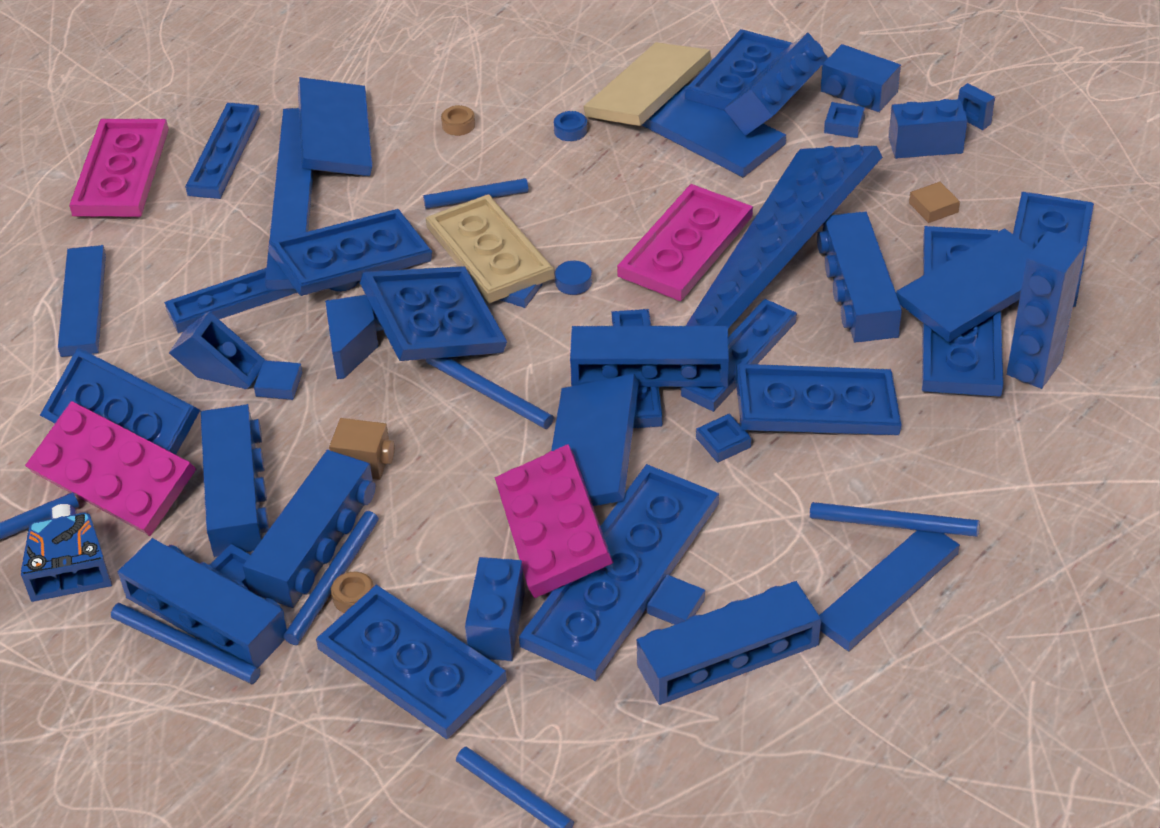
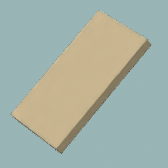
M655 42L583 106L585 116L641 126L712 60L710 50Z
M489 194L425 218L428 230L458 266L466 267L477 289L488 303L555 278L554 268Z

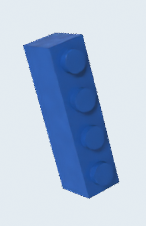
M807 32L784 49L724 108L745 136L773 117L828 59L820 43L814 40L809 32Z
M867 211L830 215L823 223V231L817 232V246L819 253H825L826 275L828 278L833 277L834 280L833 296L835 302H841L842 305L841 320L843 327L850 329L854 343L899 338L902 309Z
M1047 231L1028 256L1006 375L1043 389L1062 362L1085 250L1084 244Z
M572 326L570 350L571 386L634 373L639 382V387H728V326Z
M248 404L200 411L206 529L213 556L218 557L230 544L245 552L254 551L263 539L262 533L269 530L266 507L260 508V502L267 501L264 477L258 478V472L265 471L262 449L256 448L255 443H262L259 419L252 420Z
M326 450L244 563L243 570L250 592L259 597L270 598L279 604L294 608L301 596L311 590L315 576L323 564L330 562L335 548L343 535L348 534L352 530L357 515L363 506L368 505L374 497L376 485L372 479L370 463Z
M152 538L117 571L127 599L202 642L258 668L285 640L283 637L287 631L284 619L285 614L277 602L270 598L263 599L250 592L241 582L237 580L230 581L217 574L207 563L201 562L199 564L186 557L174 545L166 546Z
M797 581L783 586H774L767 589L764 593L742 601H732L720 609L703 615H694L684 622L662 630H653L645 636L637 638V666L657 703L662 705L819 646L821 618Z

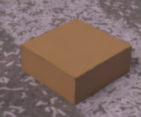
M941 181L910 192L909 204L928 223L959 212L960 201Z

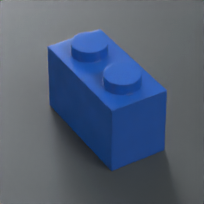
M841 44L822 64L821 92L880 113L898 93L901 64Z
M943 99L930 102L892 104L888 138L894 158L962 154L968 120L961 100Z
M479 557L465 630L467 645L490 660H513L525 595L522 560Z

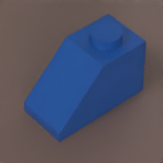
M366 295L325 301L337 379L346 378L378 348L376 331H382L383 328Z
M210 311L186 327L169 351L171 356L197 378L242 389H247L251 386L265 360Z

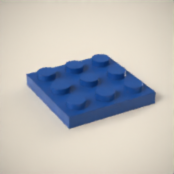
M465 266L363 272L360 285L399 361L504 352L507 340Z

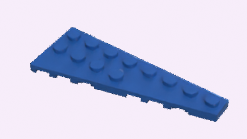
M853 145L850 147L827 146L824 148L800 149L686 326H728L729 328L883 158L878 147Z

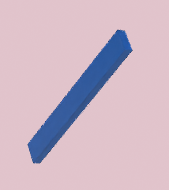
M299 108L283 109L269 241L309 231L314 170L303 169L301 165ZM268 252L265 277L266 288L273 290L295 289Z

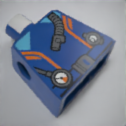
M60 504L51 509V519L33 522L29 526L21 567V577L31 602L112 586L90 514L85 512L76 514L73 506Z

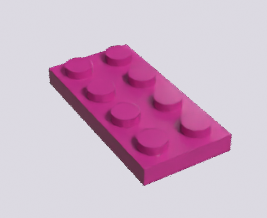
M100 119L69 205L72 216H142L169 131L166 119Z
M690 184L617 265V277L682 301L753 217V206Z
M73 401L70 402L25 464L34 474L69 493L73 492L78 498L148 536L152 535L197 470L189 461Z
M569 444L494 477L519 559L522 560L525 579L534 598L613 563L577 461Z

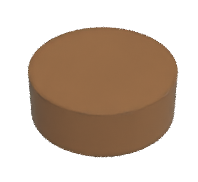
M462 105L447 108L441 114L442 129L447 134L455 136L470 133L475 128L473 110Z
M355 571L340 575L335 579L331 587L334 606L339 611L345 613L374 587L372 579L362 572Z

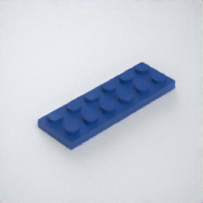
M924 226L923 275L997 233L998 230ZM1001 311L950 342L946 341L922 322L923 392L1002 396Z
M646 464L625 492L624 501L616 504L600 526L613 563L553 590L520 634V647L597 681L646 610L648 602L666 575L671 574L718 506L719 493Z

